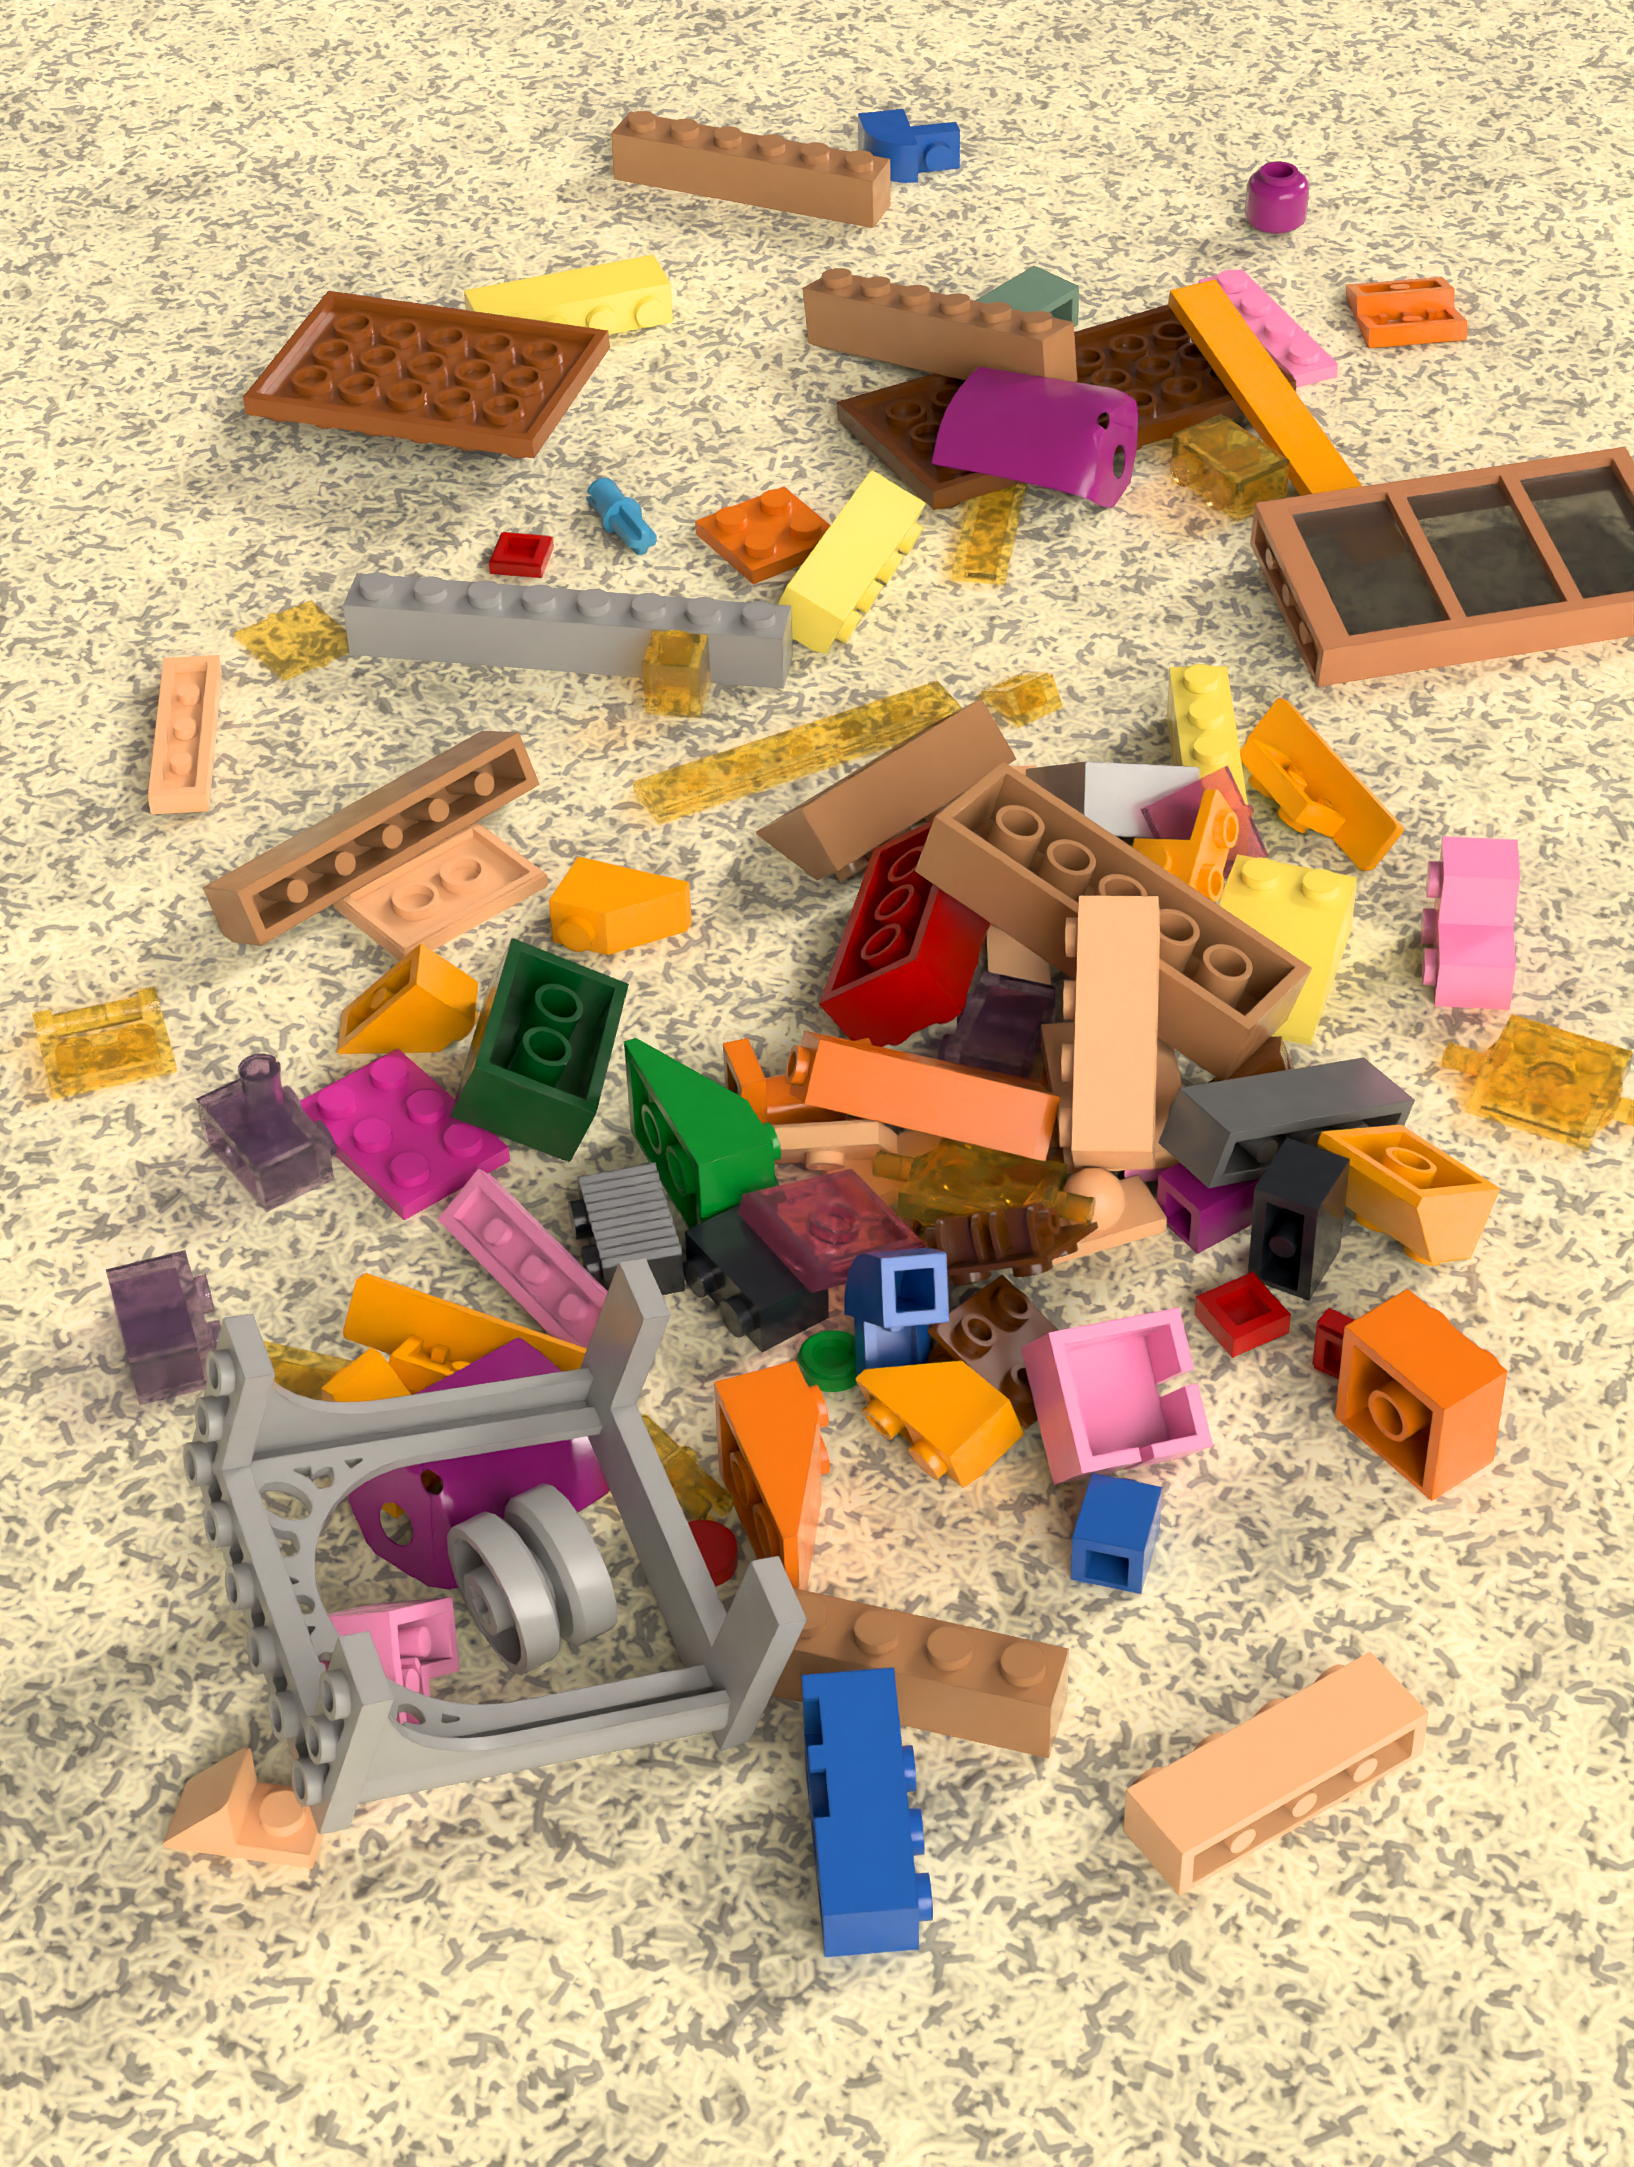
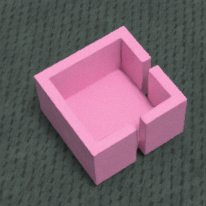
M1179 1307L1049 1332L1021 1347L1053 1485L1087 1479L1091 1477L1092 1473L1106 1475L1123 1468L1124 1470H1130L1181 1459L1213 1446L1198 1383L1184 1386L1160 1398L1157 1390V1385L1164 1384L1194 1370Z

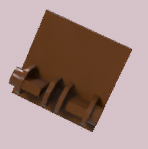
M1037 1202L1007 1209L996 1208L992 1210L990 1215L987 1211L982 1210L976 1211L974 1214L940 1216L935 1224L927 1226L925 1239L928 1248L946 1252L947 1277L951 1276L953 1285L960 1286L986 1280L992 1276L991 1271L1012 1268L1014 1277H1027L1047 1272L1054 1267L1052 1260L1078 1251L1077 1243L1098 1229V1223L1096 1221L1060 1227L1059 1215L1056 1209L1053 1207L1045 1208L1042 1203Z
M1001 1274L949 1313V1322L935 1323L927 1330L938 1342L930 1352L927 1364L963 1361L1010 1400L1020 1425L1027 1430L1038 1421L1021 1347L1049 1332L1059 1330L1031 1303L1026 1294L1017 1289Z

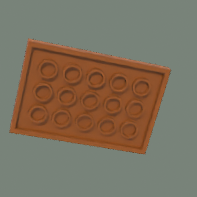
M327 291L243 396L246 415L265 417L276 422L291 421L315 425L322 429L337 428L357 431L368 436H390L409 439L420 444L435 443L455 446L465 451L481 450L507 454L512 458H535L610 349L609 331Z

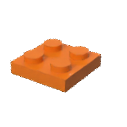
M785 486L768 490L760 496L737 505L724 507L714 514L695 521L696 535L752 584L801 566L831 526Z

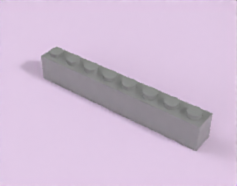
M374 572L369 574L356 573L343 604L349 654L358 656L780 689L785 687L793 657L791 606L774 605L765 601L750 603L716 600L710 597L694 599L661 596L656 593L628 594L606 592L601 589L575 590L552 588L541 584L532 586L497 584L488 580L468 582L443 580L434 576L423 578L389 576L385 573Z

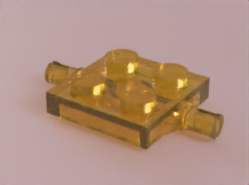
M1511 1014L1498 1041L1490 1046L1485 1053L1455 1044L1453 1041H1449L1448 1046L1444 1050L1441 1061L1442 1067H1448L1476 1076V1083L1466 1101L1465 1113L1589 1152L1599 1131L1608 1126L1612 1120L1634 1126V1099L1622 1096V1085L1631 1069L1633 1051L1514 1014Z
M945 1137L941 1139L932 1151L921 1156L917 1155L915 1158L879 1149L873 1162L872 1174L874 1177H882L905 1183L898 1192L897 1216L917 1220L925 1227L935 1224L940 1216L974 1214V1212L982 1210L987 1211L990 1215L992 1210L996 1208L1007 1209L1037 1202L1042 1203L1045 1208H1055L1059 1218L1089 1225L1093 1219L1096 1207L1095 1197L1062 1191L1067 1182L1068 1164L1047 1159L1046 1161L1032 1159Z

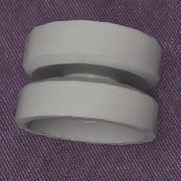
M542 1483L511 1498L505 1506L504 1520L495 1514L484 1511L452 1527L447 1535L448 1555L455 1580L466 1607L480 1632L510 1672L522 1676L553 1660L560 1651V1637L571 1644L581 1646L612 1630L617 1624L616 1597L601 1553L582 1518L569 1500L554 1486Z

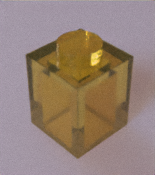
M681 630L653 631L642 664L646 714L701 718L711 686L708 635L692 634Z

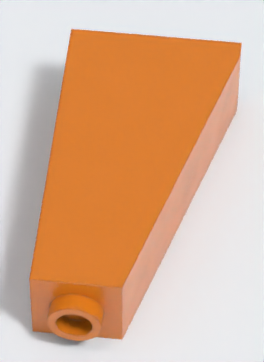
M804 1031L800 1046L794 1045L792 1047L785 1071L786 1083L791 1084L789 1094L804 1104L1046 1161L1061 1099L1060 1096L1022 1077Z

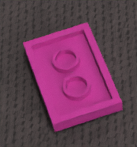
M398 1048L293 1104L295 1119L403 1220L412 1217L463 1188L478 1168L488 1174L510 1161L509 1147L495 1134L450 1117L455 1099Z

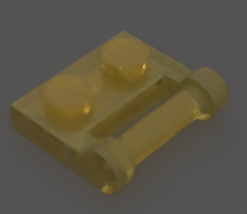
M155 986L137 989V996L61 1013L52 1014L51 1009L32 1012L53 1100L177 1072L175 1057ZM140 1020L144 1021V1023L131 1024L123 1028H118L82 1037H72L58 1042V1038L72 1036L76 1034H81L85 1032L113 1027Z

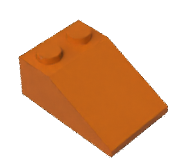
M796 1360L716 1381L714 1382L719 1473L757 1560L779 1556L792 1587L807 1591L822 1503L821 1476L830 1473L827 1449L820 1435V1428L828 1426L829 1418L826 1403L819 1386L813 1385L808 1387Z

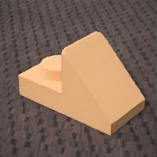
M244 1747L186 1781L163 1844L166 1848L313 1869L324 1834L319 1835L310 1807H301L299 1805L293 1787L257 1781L251 1749Z

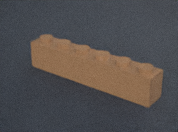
M630 111L611 133L614 180L874 228L891 206L890 159L873 156L868 151L856 150L850 152L829 148L826 144L819 142L806 144L785 140L784 137L775 134L762 136L741 132L740 129L731 126L718 128L698 124L697 121L692 119L674 120L655 116V114L649 111Z
M845 268L827 270L822 273L820 279L802 288L808 343L814 346L961 380H967L978 367L1071 382L1077 381L1074 322L1052 318V314L1049 312L1011 309V306L1004 302L987 304L970 300L968 295L961 293L945 295L931 292L930 288L924 285L903 286L890 283V279L887 277L876 276L866 278L852 275L851 271Z
M480 731L204 886V893L223 935L231 942L262 946L539 786V781L519 732Z

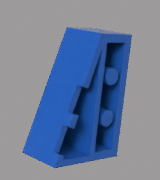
M894 1667L801 1675L805 1771L824 1957L918 1950L919 1922L933 1921L932 1890L929 1872L915 1873L914 1856L925 1855L921 1808L909 1809L907 1792H915L917 1789L913 1745L902 1746Z

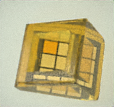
M1048 672L1019 673L982 690L978 694L982 700L1018 728L1063 708L1053 674H1048Z

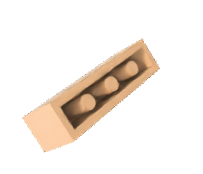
M1079 896L1078 918H1066L1065 953L1066 957H1077L1076 980H1064L1063 1015L1064 1020H1075L1074 1043L1062 1044L1061 1078L1062 1083H1073V1107H1060L1059 1142L1060 1147H1071L1074 1168L1154 1169L1160 947L1158 896Z
M1371 1652L1345 1666L1341 1664L1334 1665L1325 1670L1310 1686L1287 1699L1277 1698L1271 1700L1260 1708L1253 1718L1225 1734L1217 1732L1207 1736L1195 1747L1193 1752L1164 1768L1154 1767L1142 1773L1133 1782L1131 1787L1126 1789L1123 1831L1180 1896L1422 1755L1429 1712Z

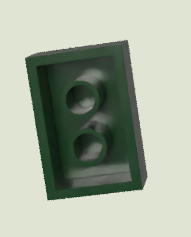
M511 938L488 985L450 1117L564 1161L571 1162L597 1113L629 984Z

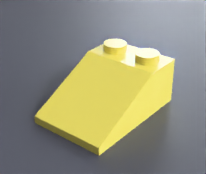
M1237 854L1222 892L1219 906L1312 967L1287 1021L1271 1036H1282V1039L1286 1041L1312 1045L1352 930L1357 877L1334 873L1326 869H1312L1275 862L1267 858H1254Z

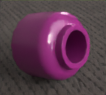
M1274 161L1261 166V169L1250 176L1247 183L1245 215L1248 223L1257 230L1272 234L1288 233L1301 227L1308 214L1310 187L1306 176L1298 171L1296 166L1288 162Z

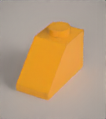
M579 856L549 899L552 942L563 944L566 948L576 952L589 950L610 955L686 932L692 924L689 882Z
M420 943L342 1010L336 1052L338 1054L390 1053L397 1048L403 1053L441 1052L454 1040L458 1042L463 1040L474 1028L478 1018L476 1010L478 981Z

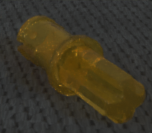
M641 1414L680 1506L694 1520H711L716 1522L709 1514L711 1509L722 1518L728 1515L734 1506L735 1498L698 1464V1454L690 1446L680 1447L648 1415Z

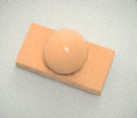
M1083 1168L1069 1177L1062 1190L1061 1198L1042 1203L1045 1208L1053 1207L1056 1209L1059 1215L1060 1227L1096 1221L1098 1223V1229L1077 1243L1078 1251L1052 1260L1053 1265L1166 1232L1167 1217L1140 1175L1118 1180L1112 1173L1102 1168Z

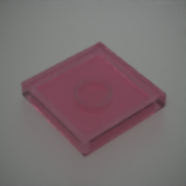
M852 1168L742 1195L738 1214L811 1293L846 1284L849 1268L855 1257L859 1254L926 1248L921 1239Z

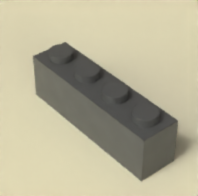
M1364 1057L1181 1087L1169 1107V1116L1158 1143L1208 1188L1260 1179L1287 1137L1318 1148L1317 1142L1322 1131L1391 1125L1405 1126L1415 1099Z

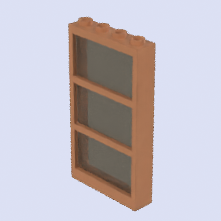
M1626 447L1255 503L1250 545L1301 657L1318 687L1634 636V461Z

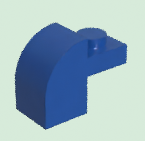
M904 109L858 113V150L868 151L873 156L890 159V181L916 183L918 182V173L960 168V129L957 122L910 126Z
M917 1248L862 1253L855 1257L849 1268L846 1280L844 1314L854 1318L857 1376L865 1369L928 1363L930 1340L927 1330L929 1329V1324L949 1322L946 1252L933 1248Z

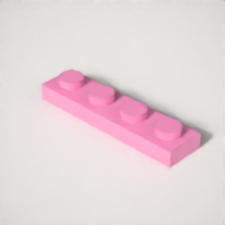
M1243 269L1225 270L1216 276L1198 281V283L1216 279L1275 364L1297 380L1296 388L1337 377L1338 363Z
M478 1168L437 1220L550 1336L587 1348L608 1291L493 1176Z

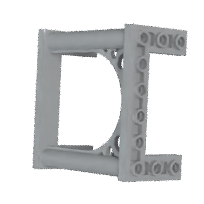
M646 1258L618 1263L580 1369L364 1402L322 1401L295 1394L281 1387L273 1381L275 1372L254 1315L246 1314L223 1318L216 1349L209 1351L207 1354L206 1372L208 1381L204 1397H198L195 1401L196 1428L192 1442L184 1445V1470L190 1486H200L206 1504L204 1508V1526L208 1542L212 1548H221L227 1565L225 1587L228 1601L234 1611L242 1610L249 1629L246 1642L251 1668L256 1675L264 1674L271 1693L269 1698V1717L273 1732L278 1740H287L294 1760L291 1768V1778L295 1797L301 1807H310L319 1835L349 1829L357 1805L708 1732H712L719 1751L750 1741L807 1618L779 1556L750 1562L730 1609L726 1613L636 1405L671 1317ZM588 1437L684 1668L499 1704L474 1705L454 1703L414 1692L385 1676L369 1631L340 1636L330 1621L320 1598L315 1573V1551L320 1532L337 1505L353 1490L365 1482L394 1469L439 1460ZM328 1475L331 1479V1486L318 1489L313 1481L318 1477ZM268 1491H281L293 1495L305 1505L309 1515L299 1520L285 1519L277 1516L264 1507L260 1495ZM279 1539L291 1541L297 1553L293 1556H282V1544ZM299 1604L308 1606L312 1612L302 1614ZM320 1661L330 1662L327 1671L325 1670V1665L323 1663L320 1664ZM402 1712L410 1713L416 1717L420 1724L407 1722L400 1724L396 1721L397 1714Z

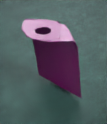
M978 367L955 393L945 411L935 443L932 464L1051 488L1084 497L1099 506L1112 508L1131 483L1137 451V404L1128 394L1114 388ZM1104 412L1109 414L1107 429H1104L1097 423V418ZM1122 445L1124 450V467L1120 477L1116 478L1113 472V457L1117 446Z
M517 1337L416 1394L562 1371L541 1352L521 1337ZM581 1437L397 1468L365 1482L348 1495L365 1541L375 1554L428 1587L450 1590L459 1588L448 1555L447 1535L452 1527L484 1511L495 1514L504 1520L505 1506L511 1498L542 1483L554 1486L569 1500L577 1513L608 1494L610 1489L588 1437ZM425 1470L434 1471L441 1478L443 1490L439 1494H431L424 1488L421 1482L422 1472ZM395 1503L399 1505L410 1518L413 1527V1537L407 1545H399L393 1542L383 1530L380 1521V1511L384 1504Z

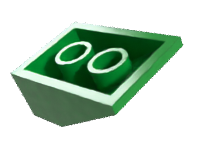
M637 1038L624 1041L631 1133L648 1162H656L662 1185L687 1228L690 1229L750 1198L777 1223L776 1209L783 1206V1196L775 1176L774 1162L781 1159V1147L771 1123H761L745 1098Z

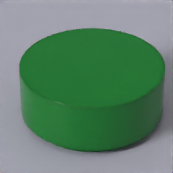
M828 1330L816 1333L803 1342L798 1353V1365L809 1386L818 1385L823 1392H841L857 1385L855 1379L857 1375L854 1335L844 1331Z

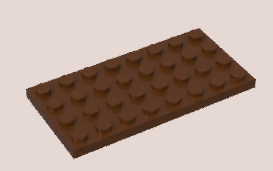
M1168 304L1074 332L1077 381L1075 382L1114 388L1128 394L1136 401L1138 412L1137 450L1141 449L1144 445L1163 439L1180 438L1186 435L1187 432L1202 427L1225 424L1232 418L1244 415ZM1278 367L1296 392L1297 380ZM933 373L837 402L838 421L933 510L953 508L962 501L985 494H998L1008 487L1024 483L989 474L932 464L935 443L945 411L955 393L966 380ZM1106 412L1100 414L1097 418V423L1104 429H1107L1109 424V414ZM1122 445L1117 446L1114 455L1124 452Z

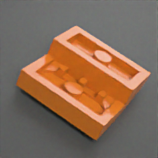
M1443 277L1346 284L1347 301L1368 348L1467 340V320L1454 308L1455 288Z

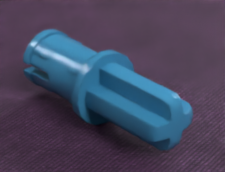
M603 477L591 483L587 489V493L591 496H586V500L602 517V525L607 533L615 531L636 555L646 554L648 547L656 545L657 535L643 520L642 509L637 501L630 497H625L616 483L610 478Z

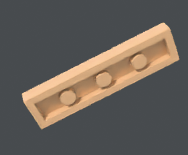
M219 655L163 658L148 788V802L151 815L209 811L222 680Z

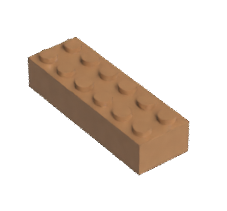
M1004 761L934 817L915 872L939 887L942 891L967 906L993 926L1005 932L1073 980H1076L1077 957H1066L1065 927L1066 918H1078L1079 896H1158L1160 947L1157 1037L1221 1081L1227 1080L1287 1021L1312 970V967Z

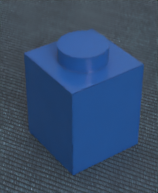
M1091 1474L1072 1536L1071 1580L1142 1594L1160 1531L1163 1487L1140 1483L1128 1478Z

